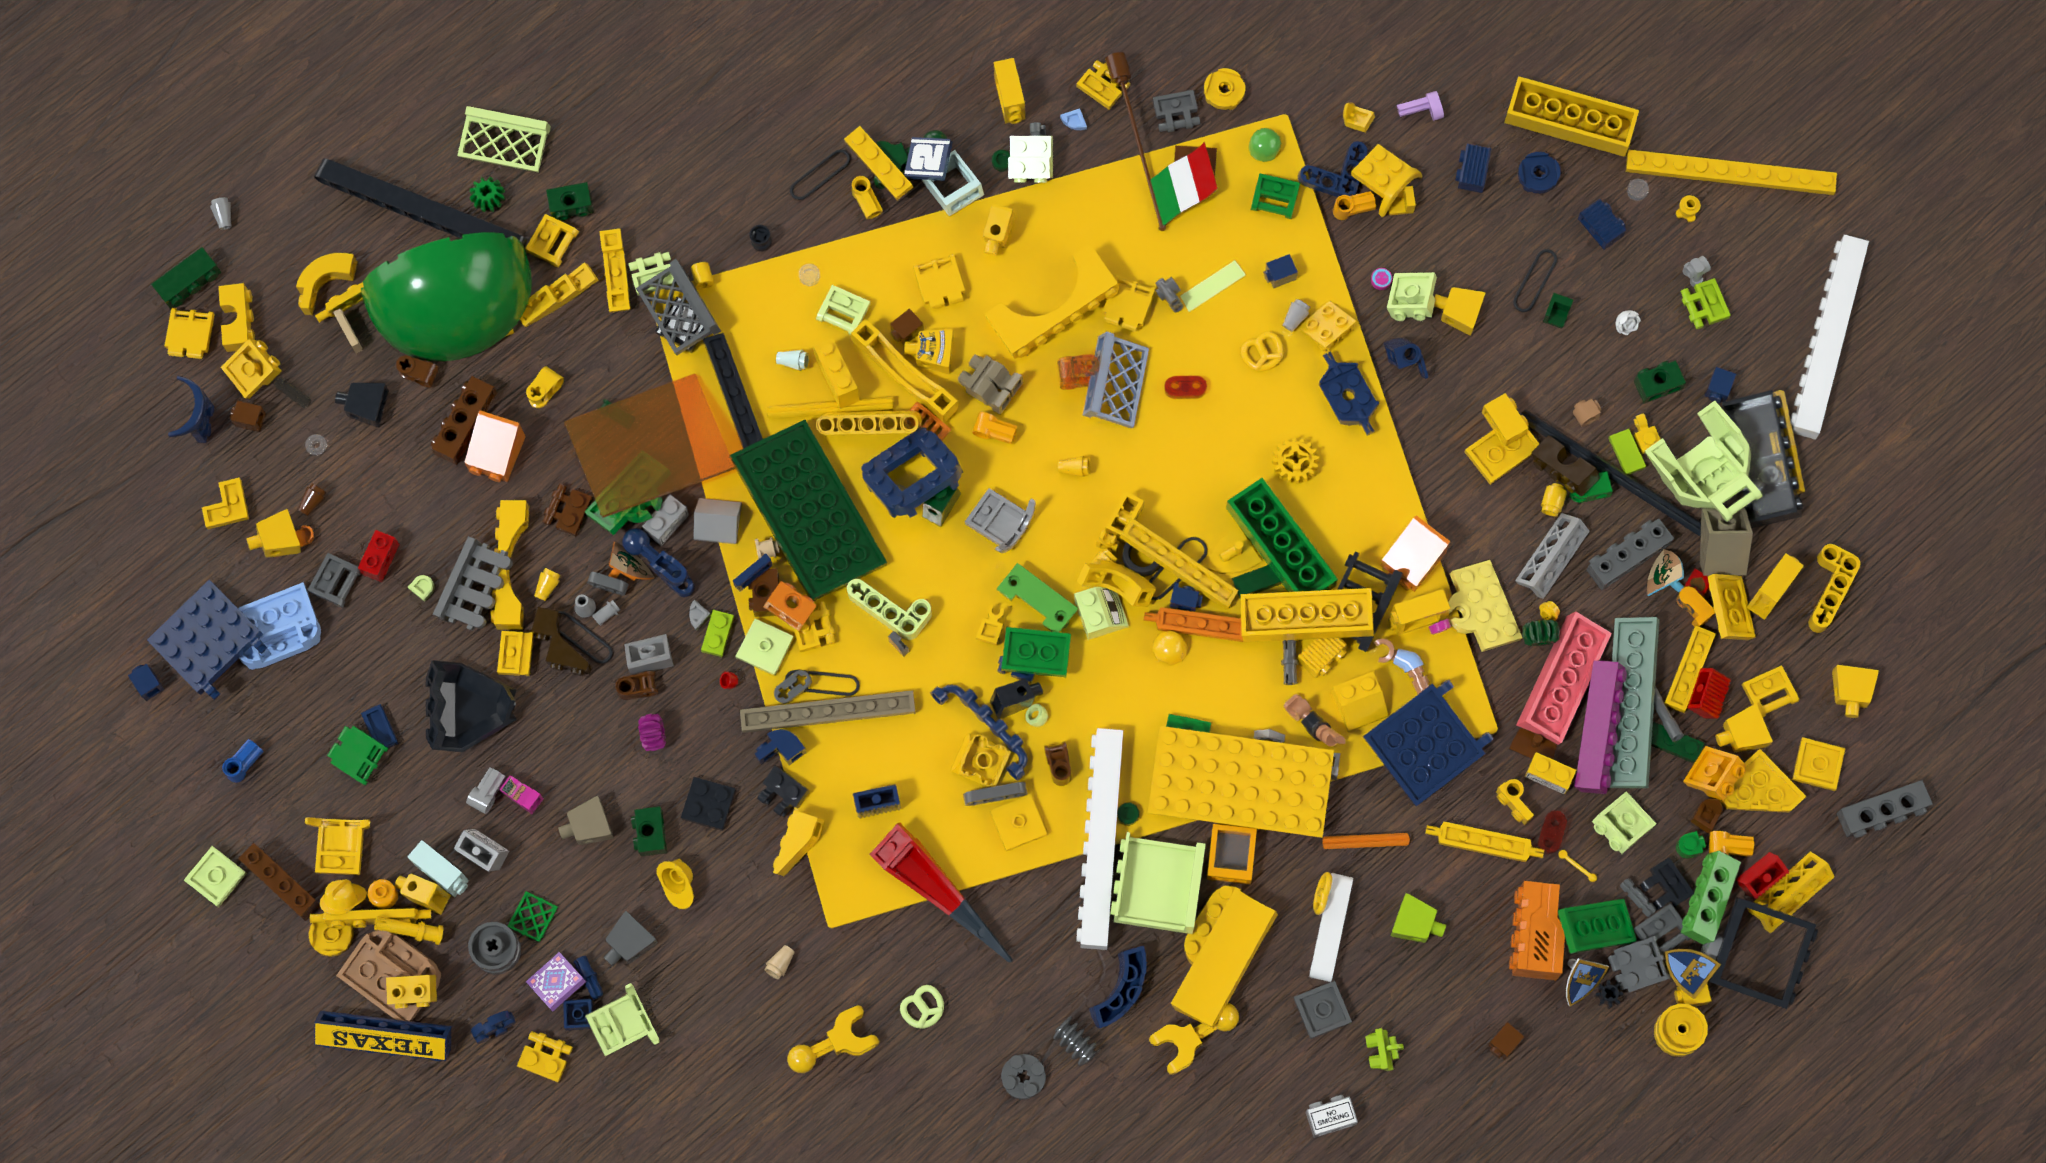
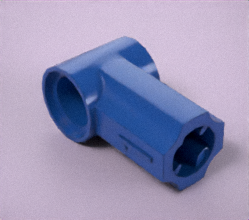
M248 739L232 758L227 759L223 763L222 769L224 774L232 782L242 781L246 776V771L260 757L263 750ZM233 767H239L236 773L230 774V770Z

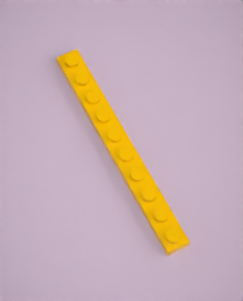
M1628 150L1625 171L1827 195L1835 194L1837 173L1637 150Z

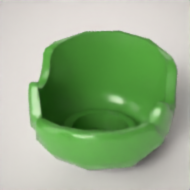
M1261 128L1254 132L1249 142L1251 156L1262 162L1275 159L1281 147L1280 136L1274 130L1268 128Z

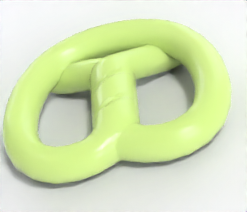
M923 985L916 990L914 995L908 996L902 1001L900 1012L904 1020L911 1026L920 1029L928 1028L941 1018L944 1012V1001L935 987ZM924 992H930L937 1001L936 1008L929 1009L921 998ZM911 1002H914L922 1013L919 1021L914 1020L907 1012V1006ZM935 1014L931 1019L926 1021L929 1015Z

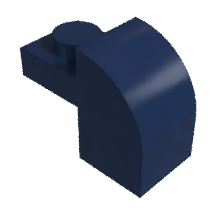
M779 729L767 733L771 742L761 744L754 754L762 765L777 753H780L790 766L807 752L803 744L793 733Z

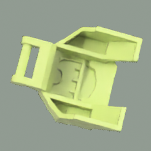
M1714 401L1698 412V416L1712 437H1707L1677 460L1663 438L1645 450V453L1660 474L1662 481L1672 491L1681 505L1696 508H1715L1724 520L1728 522L1733 518L1732 515L1753 500H1758L1763 496L1748 478L1751 462V451L1748 442L1741 433V430L1717 402ZM1745 487L1750 491V493L1726 509L1723 505L1724 502Z

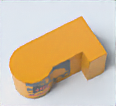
M1684 587L1677 595V604L1693 616L1694 620L1691 624L1694 627L1695 625L1703 626L1715 615L1714 608L1693 587Z

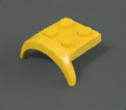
M1378 144L1351 171V176L1383 198L1379 215L1384 217L1398 194L1415 178L1421 179L1422 173Z
M305 818V824L319 828L315 873L360 875L364 830L370 828V820Z

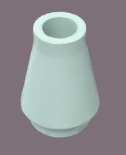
M803 350L778 352L776 363L801 371L802 369H807L809 355L808 352Z

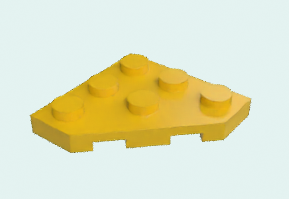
M1759 749L1745 762V774L1735 782L1732 795L1727 796L1724 801H1720L1726 809L1789 813L1806 796Z

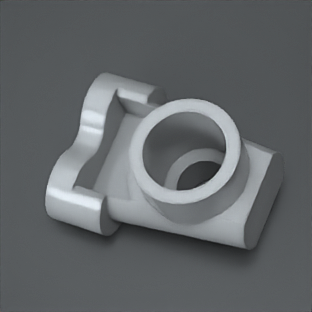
M1700 256L1684 265L1683 274L1690 278V284L1694 287L1696 284L1702 283V275L1710 271L1711 267L1704 256Z

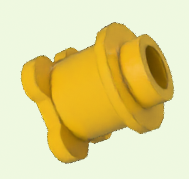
M1691 195L1683 197L1679 203L1680 208L1675 213L1676 216L1687 219L1688 222H1694L1696 219L1695 214L1700 210V201Z

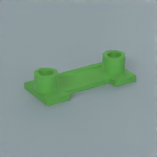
M1018 563L997 587V591L1012 601L1017 595L1045 616L1046 619L1042 625L1052 632L1060 633L1063 628H1066L1069 620L1078 610L1076 606ZM1014 580V581L1017 582V584H1016V585H1012V584H1011V581ZM1058 616H1063L1064 619L1060 621Z

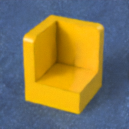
M1413 186L1405 187L1398 194L1388 209L1389 215L1414 213L1416 204Z

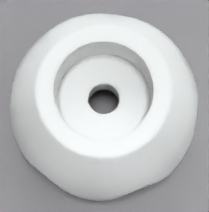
M1632 310L1620 313L1616 319L1617 331L1624 335L1636 331L1641 321L1638 316L1639 314Z

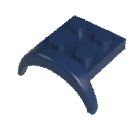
M177 376V380L184 382L192 389L195 406L188 422L178 430L169 432L168 436L179 437L191 433L198 443H206L207 436L211 434V424H209L210 416L214 414V405L196 383L185 377Z

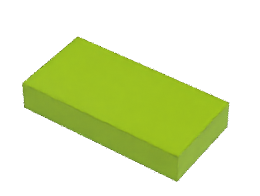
M1629 429L1609 436L1608 439L1625 474L1630 475L1646 468Z

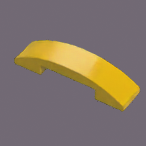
M621 229L599 231L605 267L609 313L630 310L629 287Z

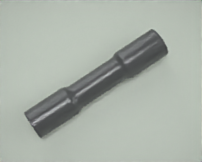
M1655 686L1654 708L1673 742L1678 741L1684 734L1676 720L1671 716Z

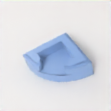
M1080 108L1060 115L1062 122L1067 127L1074 130L1087 129Z

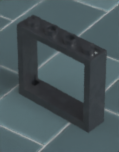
M1737 896L1715 960L1721 965L1709 982L1787 1009L1788 1004L1792 1005L1796 993L1793 992L1795 984H1800L1803 976V971H1800L1803 962L1807 963L1811 951L1808 950L1810 941L1814 942L1818 933V930L1815 929L1816 924ZM1745 907L1806 928L1782 999L1721 978Z

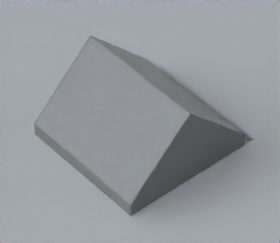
M699 498L694 512V540L736 544L742 502Z
M667 634L624 644L627 666L631 675L674 666Z

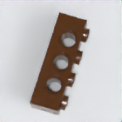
M473 376L464 383L461 396L453 402L452 412L449 417H445L441 424L442 429L440 433L435 435L431 442V450L434 455L455 465L458 464L471 441L479 410L487 412L497 395L494 386ZM470 399H477L475 404L468 405ZM460 417H467L465 422L458 423ZM450 435H457L455 440L447 441Z
M255 843L238 858L305 921L310 917V914H313L320 907V904Z

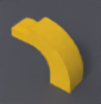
M327 254L317 258L304 269L296 285L301 294L298 305L304 315L313 316L317 293L325 283L335 279L354 281L357 266L354 254Z
M1096 559L1094 563H1085L1077 579L1081 586H1096L1110 589L1125 598L1132 606L1148 607L1157 589L1135 571L1102 559Z

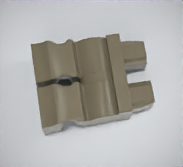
M974 355L969 362V366L975 369V372L971 375L966 371H962L958 377V382L965 387L967 394L983 402L986 406L989 405L994 412L1001 415L1011 401V397H1014L1023 384L1022 375L1014 373L1011 376L1004 365L992 360L987 355L985 358Z

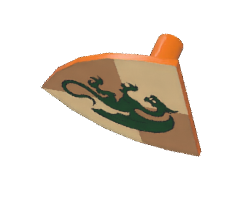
M614 542L609 563L613 570L609 573V577L617 578L621 573L633 581L635 579L648 580L655 578L639 557L629 554L621 544Z

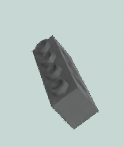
M1923 780L1842 808L1836 814L1846 837L1854 835V838H1859L1866 835L1867 830L1874 828L1875 831L1886 828L1889 822L1894 821L1895 824L1906 821L1909 815L1921 816L1928 812L1927 809L1933 803ZM1901 799L1908 800L1910 808L1903 807ZM1881 806L1887 807L1890 810V815H1884L1881 812ZM1862 813L1869 816V823L1861 820L1860 815Z

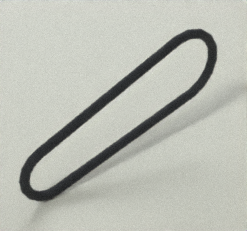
M1197 537L1187 538L1177 549L1180 550L1188 541H1199L1204 547V554L1197 561V563H1201L1207 555L1206 544ZM1161 566L1160 569L1154 574V576L1149 580L1150 583H1152L1153 580H1154V579L1160 574V572L1164 569L1162 566ZM1178 578L1175 582L1179 583L1181 579ZM1175 582L1160 596L1152 597L1151 600H1159L1174 587Z

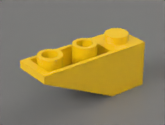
M796 810L793 811V814L789 816L787 821L788 829L786 835L782 837L780 842L781 850L779 856L775 858L773 863V873L785 876L818 841L825 820Z

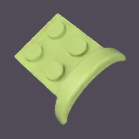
M631 983L625 986L627 993L625 996L585 1015L604 1056L646 1035L654 1045L660 1042Z

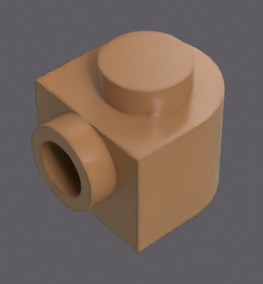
M1582 400L1574 406L1573 414L1581 427L1588 426L1599 420L1601 407L1596 400Z

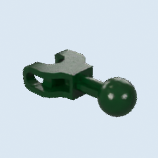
M931 130L923 138L947 139V136L939 130ZM886 141L876 142L878 147L903 174L906 169L910 147L904 149L902 143L893 145ZM875 176V187L878 189L886 188Z

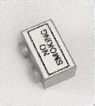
M669 495L661 504L660 510L655 511L652 515L653 518L647 520L642 527L651 539L662 546L687 518L689 513L682 503L672 495Z
M476 829L463 830L454 847V850L488 872L500 870L509 853L507 849Z
M1343 1095L1331 1098V1102L1323 1104L1322 1101L1310 1104V1109L1306 1110V1116L1314 1138L1355 1126L1358 1123L1350 1096L1344 1098Z

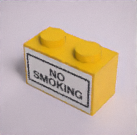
M1536 752L1524 777L1565 794L1576 770Z

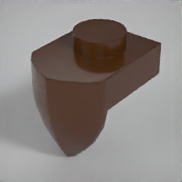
M1711 798L1703 800L1698 805L1690 822L1709 834L1722 812L1723 807L1720 799Z

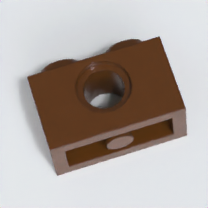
M777 568L768 569L748 585V589L752 590V598H749V610L753 611L755 617L776 616L763 606L779 584ZM762 589L770 591L765 597L758 595Z

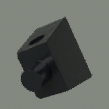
M353 382L350 384L348 393L337 391L335 403L345 405L344 411L348 417L379 428L389 390L384 383Z
M1022 679L995 688L990 703L999 720L1029 708L1035 699L1034 697L1042 695L1043 690L1039 682L1029 685L1027 679Z

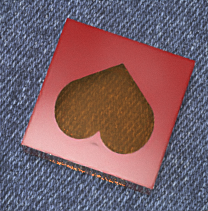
M1694 569L1684 587H1693L1703 597L1709 588L1708 577L1703 576L1702 572Z

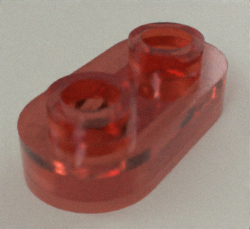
M1172 376L1166 380L1164 385L1165 394L1172 399H1198L1203 397L1207 390V383L1200 376ZM1175 383L1178 384L1179 387L1177 389H1174L1171 387V385ZM1198 383L1200 387L1196 389L1192 385Z
M1551 811L1544 819L1538 839V847L1544 850L1545 854L1555 853L1561 845L1567 824L1566 816L1562 812ZM1551 820H1557L1558 826H1553ZM1550 840L1552 847H1547L1545 841Z

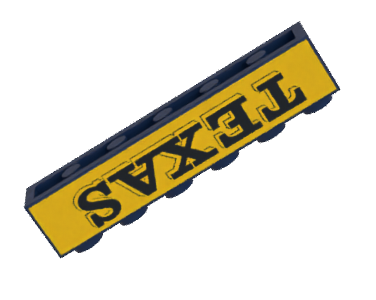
M320 1011L314 1022V1045L325 1048H344L349 1051L360 1050L368 1053H385L391 1056L401 1055L415 1059L426 1058L433 1061H446L451 1051L452 1026Z

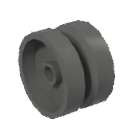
M487 922L477 927L471 934L468 943L469 954L473 962L484 972L493 975L504 974L512 970L518 963L521 955V944L516 934L505 924L499 922ZM494 946H498L496 951L493 949Z

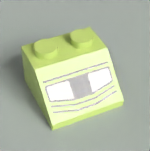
M1094 587L1074 594V601L1088 640L1129 627L1118 593L1104 587Z

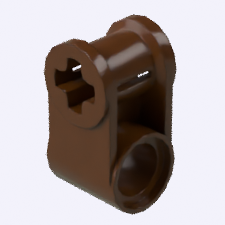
M407 355L401 356L396 361V368L403 379L424 387H432L439 370L437 365Z
M645 671L635 675L620 677L615 684L618 696L623 700H631L657 695L659 691L655 687V672ZM625 684L632 687L628 692H622L620 688Z
M1064 741L1060 745L1051 747L1045 745V755L1053 782L1059 786L1067 785L1071 780V767L1066 742ZM1058 770H1065L1067 775L1060 778L1056 776V772Z

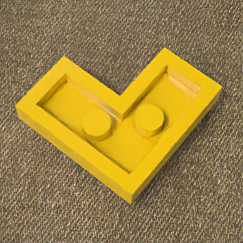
M235 478L219 482L222 503L202 507L207 529L249 519L241 479Z

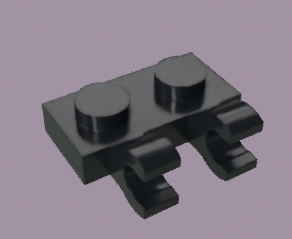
M775 765L763 781L767 788L758 795L757 799L763 804L769 805L775 794H778L783 800L777 804L773 811L785 818L792 806L795 808L800 807L810 790Z
M1669 857L1651 868L1650 872L1653 876L1640 884L1644 892L1659 883L1666 893L1653 903L1657 910H1660L1670 902L1676 907L1694 895L1693 890Z

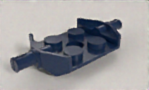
M1331 352L1325 353L1323 357L1328 364V370L1319 381V386L1340 424L1348 426L1362 425L1367 436L1370 433H1374L1375 430L1371 426L1369 418L1377 409L1379 402L1373 397L1358 370V364L1338 363ZM1350 391L1354 394V398L1348 401L1343 398L1342 394Z

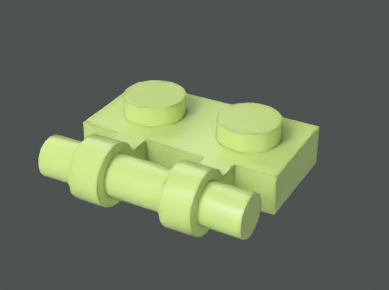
M658 252L652 257L645 259L641 257L637 258L634 262L628 263L630 271L639 269L638 273L631 274L635 289L670 267V264H663V262L671 260L669 252L663 254ZM657 264L658 266L656 268L645 270V267ZM672 274L663 279L662 285L672 286L674 279ZM649 287L643 292L644 294L656 291V288Z

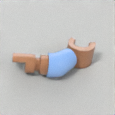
M1378 639L1374 642L1377 646L1384 644L1389 647V654L1386 657H1380L1378 662L1386 663L1393 660V664L1402 668L1405 673L1408 672L1409 677H1413L1414 681H1412V684L1417 694L1428 687L1429 680L1427 676L1423 675V672H1425L1422 667L1424 663L1420 656L1415 652L1403 649L1395 650L1392 643L1387 639Z

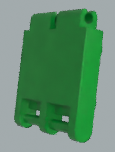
M345 726L337 738L343 743L341 745L334 743L327 756L332 759L331 764L366 786L371 772L374 768L377 769L378 761L384 751L387 752L389 748L355 726H352V728Z

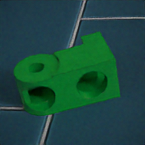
M1599 473V480L1582 497L1575 492H1570L1571 499L1576 503H1583L1610 497L1612 488L1608 473Z

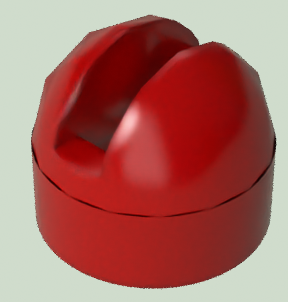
M723 672L721 674L720 685L723 689H733L738 685L739 679L735 673Z

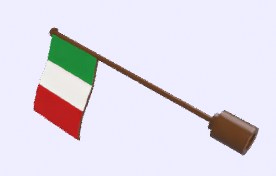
M1116 52L1105 58L1111 82L1122 87L1160 226L1158 229L1164 231L1166 225L1179 214L1211 196L1218 189L1205 141L1195 151L1168 165L1155 177L1150 178L1125 86L1131 78V73L1125 53Z

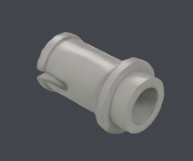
M613 600L607 601V605L592 615L600 626L613 615H618L617 612L620 609Z

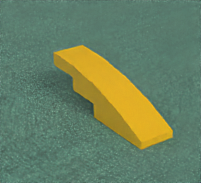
M584 262L569 275L564 274L550 286L545 285L529 298L520 321L524 327L535 323L580 295L596 283L598 278L590 266Z

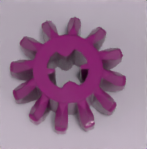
M658 714L642 716L638 721L642 747L646 751H656L664 748L666 736L662 718Z

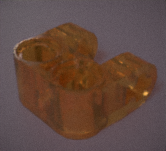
M1088 354L1066 356L1058 359L1057 370L1060 388L1070 390L1088 387L1089 380L1087 376L1095 375L1099 370L1097 357ZM1087 361H1091V364H1095V365L1092 366V365H1086V364H1087Z

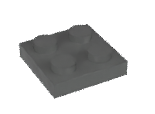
M1335 981L1293 998L1310 1039L1352 1023Z

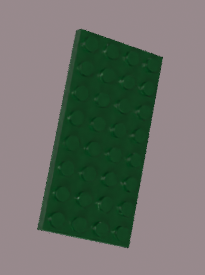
M802 420L730 455L731 462L806 594L813 601L848 585L853 579H860L887 565L885 557L806 420Z

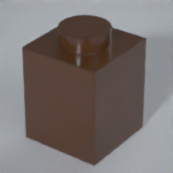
M910 308L890 323L891 336L896 342L901 341L904 346L905 341L910 342L918 336L920 331H924L923 323Z
M237 401L236 406H233L230 412L231 421L236 427L260 432L266 415L262 406Z
M1507 1022L1488 1044L1491 1048L1490 1052L1499 1059L1502 1057L1505 1060L1522 1041L1524 1036Z

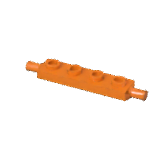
M1163 607L1159 609L1158 614L1144 613V621L1156 622L1157 629L1161 631H1174L1182 634L1243 642L1241 618Z

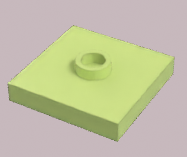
M754 619L736 654V658L775 676L794 636Z
M212 846L184 881L219 908L247 873Z

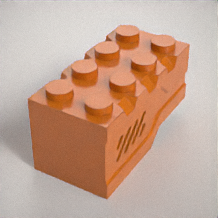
M1524 881L1515 891L1514 904H1518V908L1513 913L1512 926H1516V930L1511 936V947L1515 948V952H1513L1509 959V969H1512V976L1555 981L1561 976L1565 935L1561 922L1557 918L1559 884Z

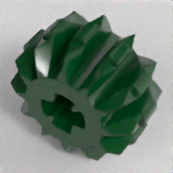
M1538 620L1526 623L1523 626L1522 632L1524 642L1528 646L1551 645L1559 640L1560 634L1558 624L1553 620Z

